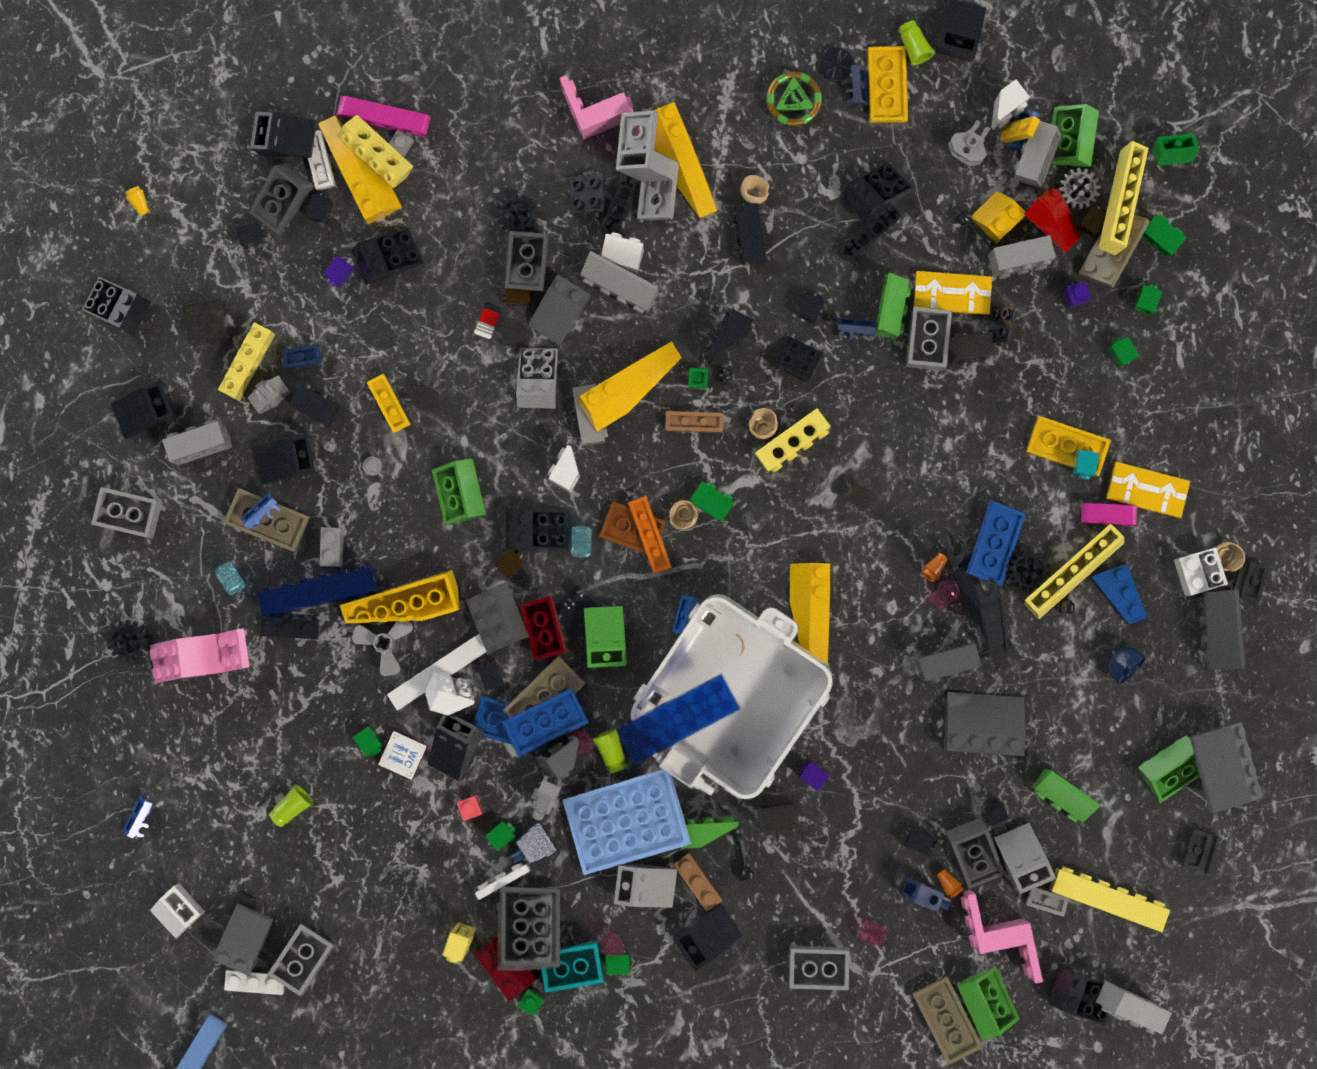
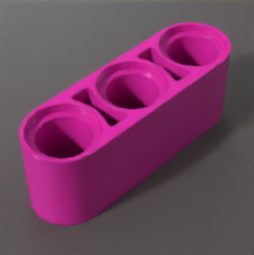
M1083 503L1081 505V523L1136 526L1137 506Z

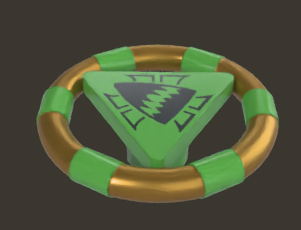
M801 72L783 73L771 83L767 91L768 109L772 116L784 125L800 126L813 120L821 107L822 96L818 84L810 76ZM791 79L775 108L774 92L781 83ZM796 79L810 85L814 92V106ZM786 110H811L799 119H789L778 112Z

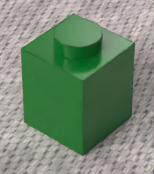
M1151 284L1143 285L1139 289L1133 310L1151 316L1155 313L1162 291L1157 290L1158 287Z
M1129 337L1115 339L1111 342L1112 346L1108 348L1118 368L1139 357Z
M368 726L352 737L365 756L371 754L373 757L382 751L380 747L384 744L372 726Z
M504 820L485 837L495 850L498 851L516 836V828L510 821L506 823Z
M606 952V958H602V969H606V975L630 974L629 952Z
M529 986L517 1006L533 1017L543 1003L545 996Z

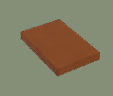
M612 501L599 537L647 555L630 507ZM654 517L661 536L666 521Z

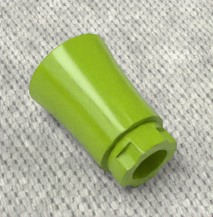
M914 20L900 26L898 31L908 52L911 65L921 64L935 54L934 49L930 46Z
M617 729L604 732L592 738L610 773L618 772L628 767Z
M295 784L289 793L269 813V816L277 826L282 827L303 810L313 805V801L303 788Z

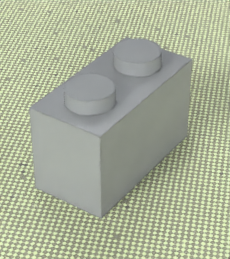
M321 527L320 566L343 567L344 529Z

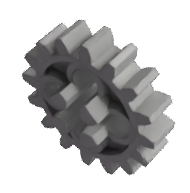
M1077 168L1076 172L1071 169L1068 172L1069 175L1065 174L1062 177L1064 180L1059 182V185L1062 187L1058 191L1063 193L1062 197L1066 200L1067 205L1071 204V209L1078 206V210H1081L1083 205L1087 209L1090 207V203L1094 204L1096 202L1095 198H1098L1100 195L1096 192L1101 188V186L1096 185L1099 179L1092 178L1094 173L1087 174L1088 169H1085L1083 172H1081L1080 168ZM1084 179L1087 180L1088 184L1081 189L1075 196V199L1071 198L1070 194L1075 192ZM1073 180L1075 182L1074 185H1071L1069 181ZM1088 193L1089 198L1084 197V194Z

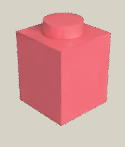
M477 795L457 802L463 821L484 813Z

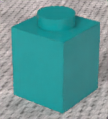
M1084 450L1077 451L1073 475H1078V478L1083 480H1089L1090 477L1096 476L1099 453Z

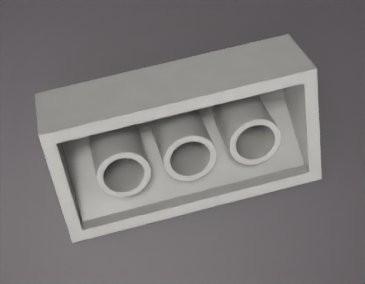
M590 251L580 274L581 279H583L582 282L590 287L594 285L600 288L599 291L604 295L609 296L611 294L617 297L616 301L623 305H626V303L632 305V309L640 314H643V312L648 314L658 296V287Z

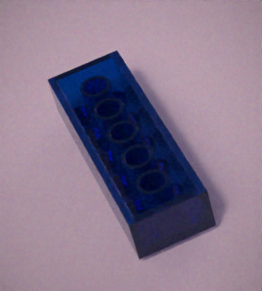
M363 565L356 567L357 571L353 572L346 569L338 571V575L335 576L329 573L319 575L317 580L311 578L299 580L300 584L292 582L280 584L281 588L278 589L273 586L262 588V592L257 593L261 616L271 617L381 592L377 570L371 568V566Z
M721 672L617 727L616 731L631 760L636 765L740 710L741 706L724 674Z

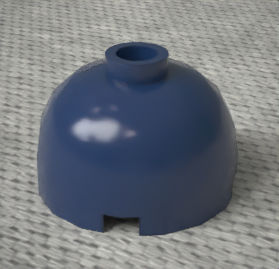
M1124 647L1120 650L1116 648L1109 655L1111 659L1108 662V672L1113 680L1118 684H1123L1136 674L1134 671L1138 667L1141 668L1147 658L1132 647Z

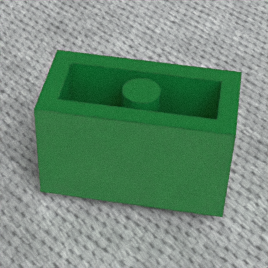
M1195 133L1158 137L1152 149L1156 166L1192 163L1199 151V146Z
M1156 214L1149 221L1150 223L1142 238L1168 259L1185 241L1186 237L1182 230L1170 225L1169 220L1165 216Z
M702 481L689 501L721 523L734 504L731 501L733 497L726 492L721 494L716 491L717 487L711 482L707 481L704 483Z

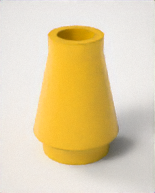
M139 186L125 192L126 199L138 212L139 216L150 212L144 192Z

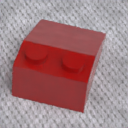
M1051 186L1024 213L1047 236L1050 235L1051 240L1065 253L1081 238L1065 199L1057 189Z

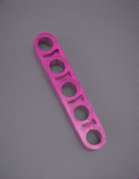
M348 96L340 97L336 114L338 117L351 120L358 115L369 125L399 130L400 132L424 137L427 135L431 118L423 113Z

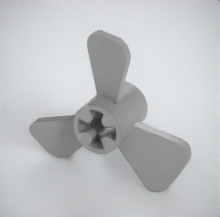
M396 621L388 634L382 633L378 635L358 625L354 629L352 640L355 644L373 645L378 652H381V675H395L400 672V666L392 653L396 644L395 640L411 633L413 625L409 621ZM387 638L389 639V645L386 649H383V645L379 644V642Z

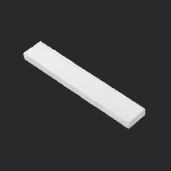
M480 634L388 693L387 696L396 710H400L424 694L434 672L439 674L446 673L451 676L485 654L486 649Z

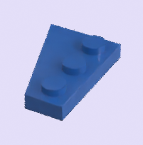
M1128 564L1090 577L1127 624L1147 618Z

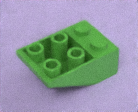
M623 606L584 608L587 667L626 666Z
M722 816V820H715L714 817H702L703 821H695V818H684L691 844L683 846L681 849L701 848L738 827L739 822L733 816Z

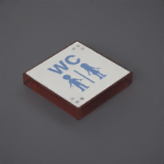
M393 730L377 765L413 781L429 745Z

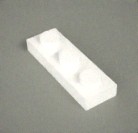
M321 130L315 132L312 158H308L317 191L336 186Z
M520 862L512 867L513 871L510 873L502 872L495 876L494 882L489 884L486 881L479 885V890L475 893L478 900L528 873L531 870L528 863L523 865Z
M226 970L224 990L283 995L284 985L268 976V973L251 972L247 976L236 970Z

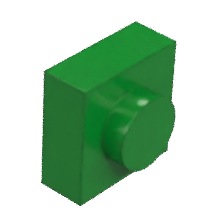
M689 368L688 388L707 389L708 369Z

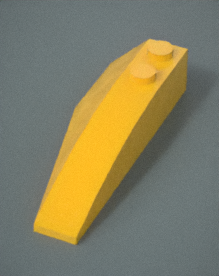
M675 102L654 110L658 112L654 151L679 163L676 187L699 218L717 212L709 186Z
M332 116L318 123L367 224L401 209L402 207L391 185L337 137L343 127L336 116Z
M670 342L580 395L576 400L595 431L598 432L629 413L682 357L674 344Z
M790 564V606L794 621L798 627L799 645L828 665L830 564Z
M451 570L341 604L340 608L345 623L424 621L459 610L458 586Z

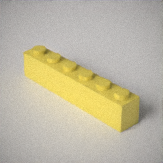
M1131 141L1120 150L1099 243V249L1113 255L1118 254L1127 247L1149 149L1134 141Z
M1112 524L1108 525L1025 599V606L1039 620L1124 544V536Z
M1064 866L1062 870L1059 868L1055 869L1054 875L1056 879L1051 881L1048 890L1163 932L1170 912L1169 909L1164 908L1166 904L1156 900L1153 903L1146 901L1147 897L1137 893L1134 897L1128 894L1129 890L1117 887V890L1110 888V883L1102 880L1096 883L1091 881V876L1083 873L1080 876L1073 874L1074 870Z

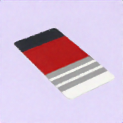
M486 302L474 333L491 339L502 307Z

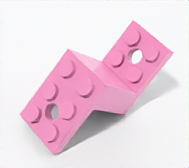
M567 75L560 77L561 89L583 140L620 125L622 113L634 112L630 97L626 98L624 92L584 108L580 97L576 98L577 93L573 80H569ZM640 127L635 131V136L639 135Z
M244 629L174 639L150 645V657L153 661L152 674L156 683L224 673L249 667Z
M971 890L962 891L963 897H960L962 908H965L967 916H964L967 928L969 927L971 930V935H969L971 947L980 954L1018 946L1020 956H1023L1025 964H1022L1024 975L1028 976V979H1031L1034 983L1043 982L1030 923L1022 918L983 927L976 894Z

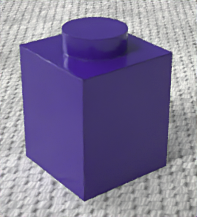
M336 256L323 274L327 277L325 281L333 287L338 285L342 288L355 269L339 256Z
M1085 281L1068 286L1063 290L1068 309L1086 304L1091 300Z
M811 761L808 764L805 762L798 770L800 772L799 777L816 791H819L830 777Z

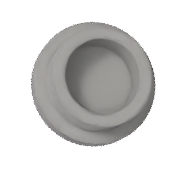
M368 457L363 462V470L366 474L375 476L381 472L382 463L377 457Z

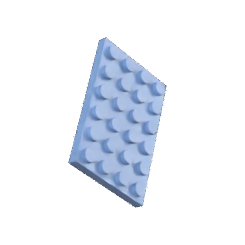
M663 769L563 800L583 875L691 844L672 775Z

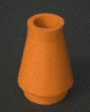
M938 553L934 559L923 567L922 575L931 582H934L936 579L938 580L948 558L942 553Z
M946 869L936 875L946 895H949L951 899L964 890L961 886L962 884Z

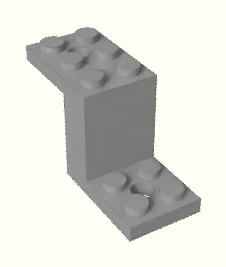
M656 111L621 114L616 170L641 181L637 219L641 221L673 219L679 163L654 151L658 112ZM640 127L639 135L635 136V131ZM659 196V197H660V200H659V202L655 205V204H654V200H655V198H657V197Z

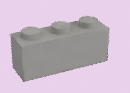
M595 384L572 388L582 446L605 443V438L608 437L607 427L598 432L595 431L576 400L580 395L594 388Z

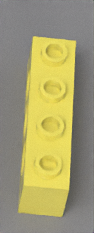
M358 115L345 123L337 136L393 188L405 180L414 167Z
M255 322L253 323L218 388L219 391L237 401L241 400L275 336L272 331Z
M817 408L759 449L754 455L767 473L770 471L775 473L783 467L781 465L782 462L785 460L790 462L798 456L796 452L803 448L805 451L813 445L812 441L818 437L821 440L828 435L829 432L827 430L831 426ZM805 427H812L814 434L807 436L804 433ZM796 438L799 442L798 446L791 447L788 439ZM781 449L783 457L775 458L773 450Z
M457 923L450 932L443 952V956L447 957L446 960L453 963L462 962L470 949L477 928Z

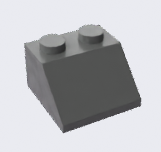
M565 734L533 757L545 775L558 780L564 779L574 768L579 740L576 737Z

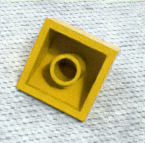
M996 191L972 215V221L994 243L998 244L1025 217V211L1013 199Z

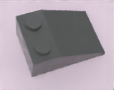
M286 163L274 165L249 213L275 233L280 234L306 202L315 185Z
M510 231L505 288L543 291L548 258V234Z
M558 274L544 295L528 326L560 346L590 301V294Z
M981 817L946 831L969 889L1005 875L989 831Z
M237 904L213 960L249 976L259 960L273 919Z

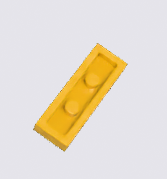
M1033 116L1005 124L1001 131L1002 136L1000 140L1004 143H1010L1033 137L1040 119Z
M382 374L368 381L367 384L392 432L396 433L410 426L411 424L386 376Z

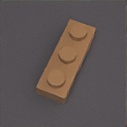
M666 411L665 431L723 433V413Z
M687 853L673 863L706 912L723 901L690 853Z

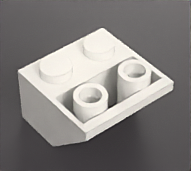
M1014 80L1002 89L994 102L991 126L993 130L998 126L1000 129L1003 128L1005 124L1010 122L1009 120L1013 115L1015 117L1019 116L1028 105L1027 101L1030 96L1017 80Z
M617 233L606 234L601 257L625 270L638 273L644 252L643 244L636 238H629L628 240L622 238V235Z
M567 445L566 449L562 448L557 456L559 461L557 465L553 464L548 475L550 476V482L571 493L580 475L571 446Z
M1216 548L1174 560L1185 596L1195 595L1228 585Z
M434 672L425 690L430 710L445 715L455 713L473 705L475 702L469 682L463 678L456 679L450 677L446 673L439 674Z
M180 883L174 885L150 910L176 939L205 913L203 908Z

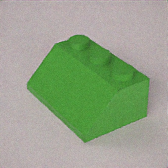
M1088 104L1054 107L1052 125L1058 126L1062 136L1051 164L1069 167L1091 166L1099 114L1097 109Z
M888 273L884 280L876 323V336L897 339L899 334L902 335L904 331V323L901 322L902 317L906 316L908 305H905L906 297L909 298L911 286H908L909 280L893 273Z
M473 459L454 461L432 470L445 525L486 515Z
M1187 735L1178 739L1174 744L1160 751L1156 756L1138 767L1144 781L1160 803L1200 777L1192 744Z
M1048 769L1043 770L1032 786L1036 790L1034 793L1042 800L1045 798L1052 802L1050 805L1059 812L1061 809L1067 812L1066 817L1075 823L1077 820L1083 823L1100 806L1096 801Z
M996 966L968 977L957 985L982 1040L1000 1036L1020 1020Z

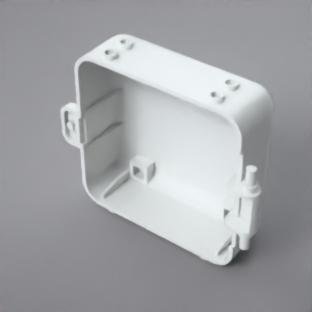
M716 594L706 598L701 605L696 604L688 616L690 622L647 686L643 683L633 698L636 702L631 710V719L634 726L640 732L669 750L666 754L663 751L659 752L649 745L645 751L656 758V761L660 764L659 767L691 789L693 787L696 789L700 788L711 796L715 789L705 783L704 779L700 777L703 773L736 797L750 799L759 795L765 786L768 788L774 780L775 771L819 706L824 707L829 700L830 694L828 693L832 687V673L829 666L823 660L793 641L798 627L795 621L775 608H767L760 617H757L731 598ZM736 634H738V635L743 639V641H744L745 650H744L743 653H742L743 643H742L741 639L736 636Z

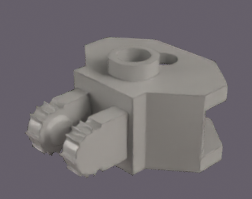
M978 120L971 130L969 129L965 133H955L948 144L951 155L967 166L980 165L987 155L983 142L990 128H984L982 135H977L974 132L980 126V121Z
M276 376L270 380L259 382L255 386L256 389L248 397V400L256 411L261 414L276 407L291 391L283 383L280 376Z
M546 775L540 788H535L531 799H534L531 806L534 808L532 816L536 820H542L545 813L549 815L552 808L556 809L560 801L558 794L563 783L560 781L558 785L547 781L549 777Z

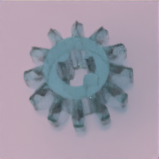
M575 526L572 528V556L577 558L590 556L592 540L590 527Z
M223 563L215 570L217 578L228 594L238 593L245 587V582L233 563Z

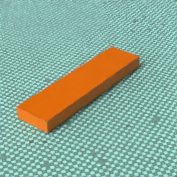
M643 496L629 501L628 504L653 573L657 574L671 569L672 566L647 497Z

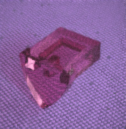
M954 580L942 581L939 587L929 595L928 599L942 611L953 600L956 601L959 598L958 583Z
M865 919L860 930L859 942H867L883 947L888 928L871 923L870 920Z
M608 928L598 944L601 952L612 956L625 954L626 951L621 938L615 931Z

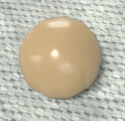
M749 175L745 177L741 185V196L751 204H761L769 195V183L762 177Z
M767 408L755 410L749 420L751 434L760 439L772 437L778 427L776 414Z
M685 500L674 503L669 511L670 523L676 529L686 530L691 528L698 519L696 506L692 502Z
M1224 542L1216 547L1224 571L1234 572L1243 566L1245 552L1240 546L1232 542Z

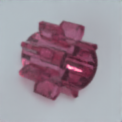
M578 731L575 735L573 734V737L579 740L577 754L586 755L593 749L594 745L591 743L593 740L589 733Z

